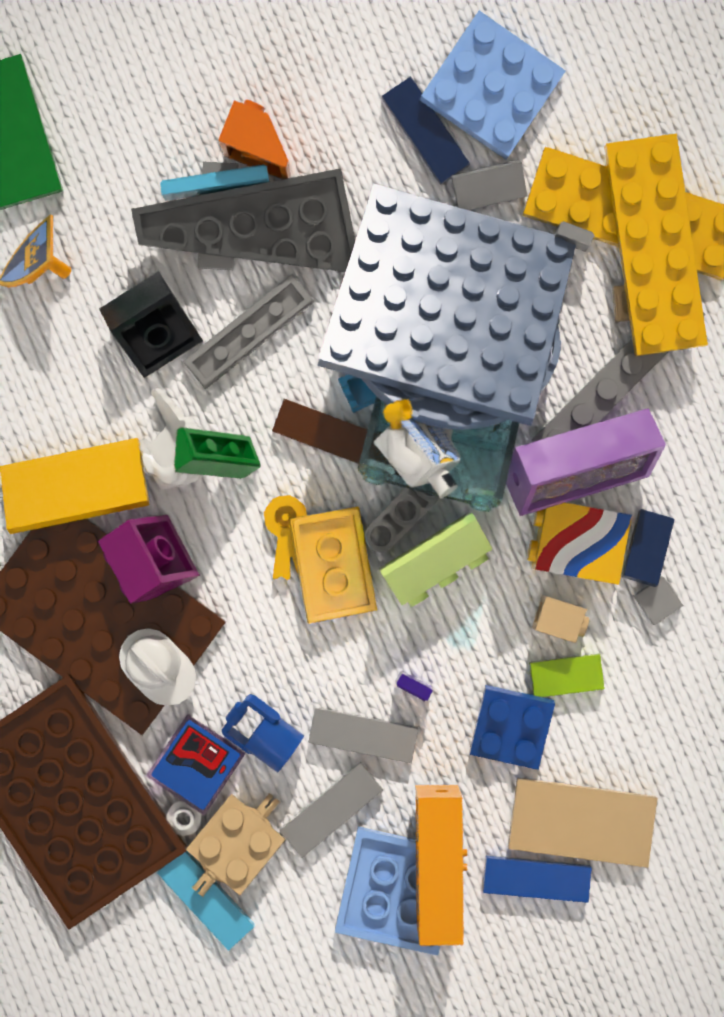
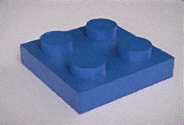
M485 685L470 745V755L539 770L555 707L554 700Z

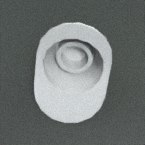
M149 628L137 630L129 635L122 644L119 655L121 668L128 679L147 698L156 704L171 706L180 704L191 695L197 678L195 667L189 658L162 632Z

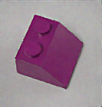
M168 514L129 519L98 541L103 550L105 561L111 566L120 583V589L128 598L130 604L151 600L200 576Z

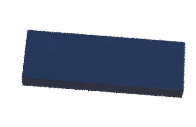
M410 76L383 94L381 99L441 186L451 179V176L457 175L469 167L470 163L436 112L419 100L422 92Z

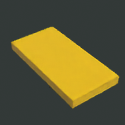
M138 438L0 466L6 527L10 534L150 505Z

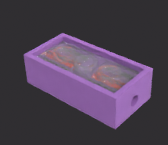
M649 408L515 447L504 481L519 516H523L650 477L666 447V443Z

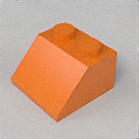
M234 100L218 139L223 156L249 167L265 164V166L267 165L269 175L280 179L291 178L289 161L268 113L264 112L265 108L251 100H245L244 103Z

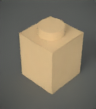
M542 595L532 628L536 631L576 643L578 636L584 637L589 624V617L585 616L587 609Z

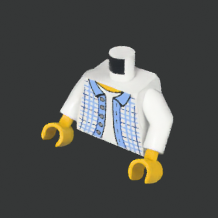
M407 399L388 404L383 411V415L391 425L374 441L377 448L409 486L416 487L430 483L440 498L452 493L458 485L449 471L460 462V455L452 442L453 429L434 427L411 419L412 406Z

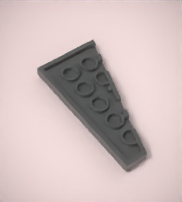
M341 168L131 209L139 246L346 272L355 244Z

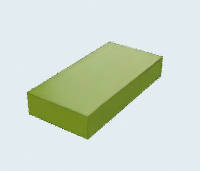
M599 653L529 662L534 696L547 697L605 689Z

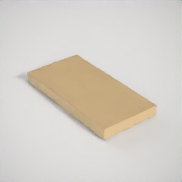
M517 777L508 849L648 868L658 798L653 795Z

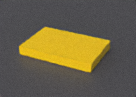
M359 506L289 519L307 623L311 624L376 611L377 604Z

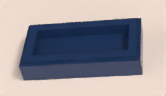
M644 509L638 511L622 578L652 587L658 586L675 521L674 518Z

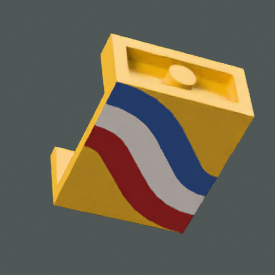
M562 503L536 511L533 525L539 527L536 541H530L527 561H532L531 568L535 570L619 585L632 515L571 503Z

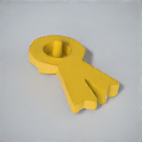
M291 495L273 498L264 511L267 529L278 537L273 579L281 576L286 580L290 579L291 557L298 573L289 519L307 516L305 505Z

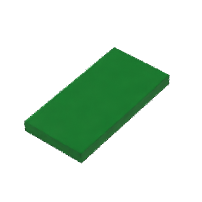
M21 54L0 60V210L64 191L26 64Z

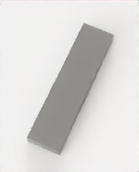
M292 273L193 352L183 363L206 390L315 301Z

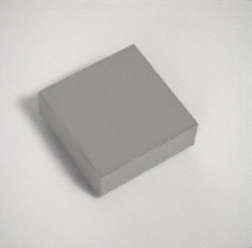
M563 221L557 227L555 237L563 238L567 242L575 244L576 249L586 252L592 243L594 234Z
M664 576L660 577L657 587L648 585L633 595L652 625L658 624L684 606Z

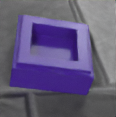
M400 670L395 680L397 687L423 701H428L433 692L432 686Z

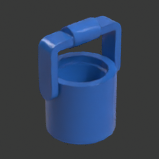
M253 694L247 695L242 702L235 703L226 715L227 723L222 728V734L246 753L254 755L277 773L286 764L305 736L283 720L276 710ZM248 706L264 717L249 739L233 728L247 713Z

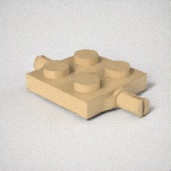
M268 793L257 809L246 806L231 794L187 847L186 850L200 861L205 870L204 874L192 886L195 891H198L206 881V884L198 892L199 895L204 897L217 880L227 884L241 896L285 842L286 839L273 829L267 819L276 806L280 804V801L275 798L266 808L274 798L272 794Z

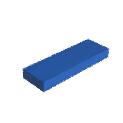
M486 856L482 891L487 894L589 903L592 867L583 864Z

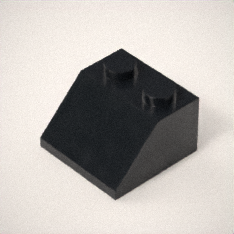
M159 271L99 308L109 330L143 378L203 342L198 331Z

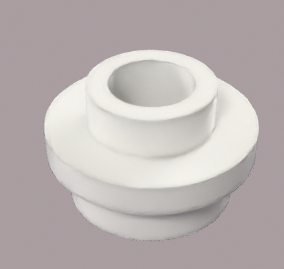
M180 800L169 808L166 818L177 835L188 836L196 832L200 827L202 812L200 808L188 800ZM187 813L190 816V822L188 824H181L178 821V814Z

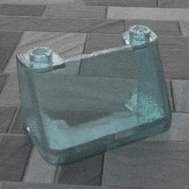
M376 396L358 465V472L363 475V480L370 484L383 485L388 483L438 496L430 483L416 487L409 486L375 445L374 441L391 425L383 415L387 404ZM506 420L484 428L453 429L452 442L460 455V462L449 473L458 487L443 498L470 504L472 509L481 512H489L491 508L498 507L503 500L520 423Z

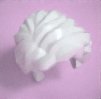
M155 388L151 390V396L156 399L158 409L166 424L163 431L152 441L146 438L141 440L140 451L142 452L143 465L148 475L154 476L161 489H169L176 486L185 487L197 481L202 475L175 472L174 459L177 429L184 427L203 430V428L195 423L192 416L185 417L183 410L175 406L174 401L167 397L163 389Z

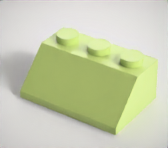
M467 513L386 563L379 570L400 604L403 606L408 602L413 607L429 597L426 591L431 587L439 584L440 588H443L458 579L459 576L456 572L468 565L472 570L487 561L489 558L486 553L491 551L492 547L474 514Z

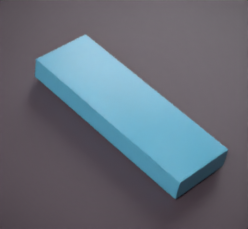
M263 164L163 180L160 182L164 200L170 201L269 182L267 165Z
M186 851L159 869L157 874L229 951L255 927V923L216 881L204 897L199 895L198 892L206 884V881L198 891L192 888L204 874L205 870Z

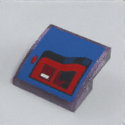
M187 714L146 774V777L205 816L246 752L190 714Z

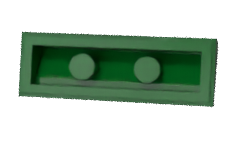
M184 427L177 429L174 469L177 473L242 479L261 467L249 436Z

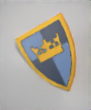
M50 214L38 224L16 249L0 276L1 286L9 288L20 286L24 283L32 284L48 269L62 279H66L70 275L71 267L53 256V215Z

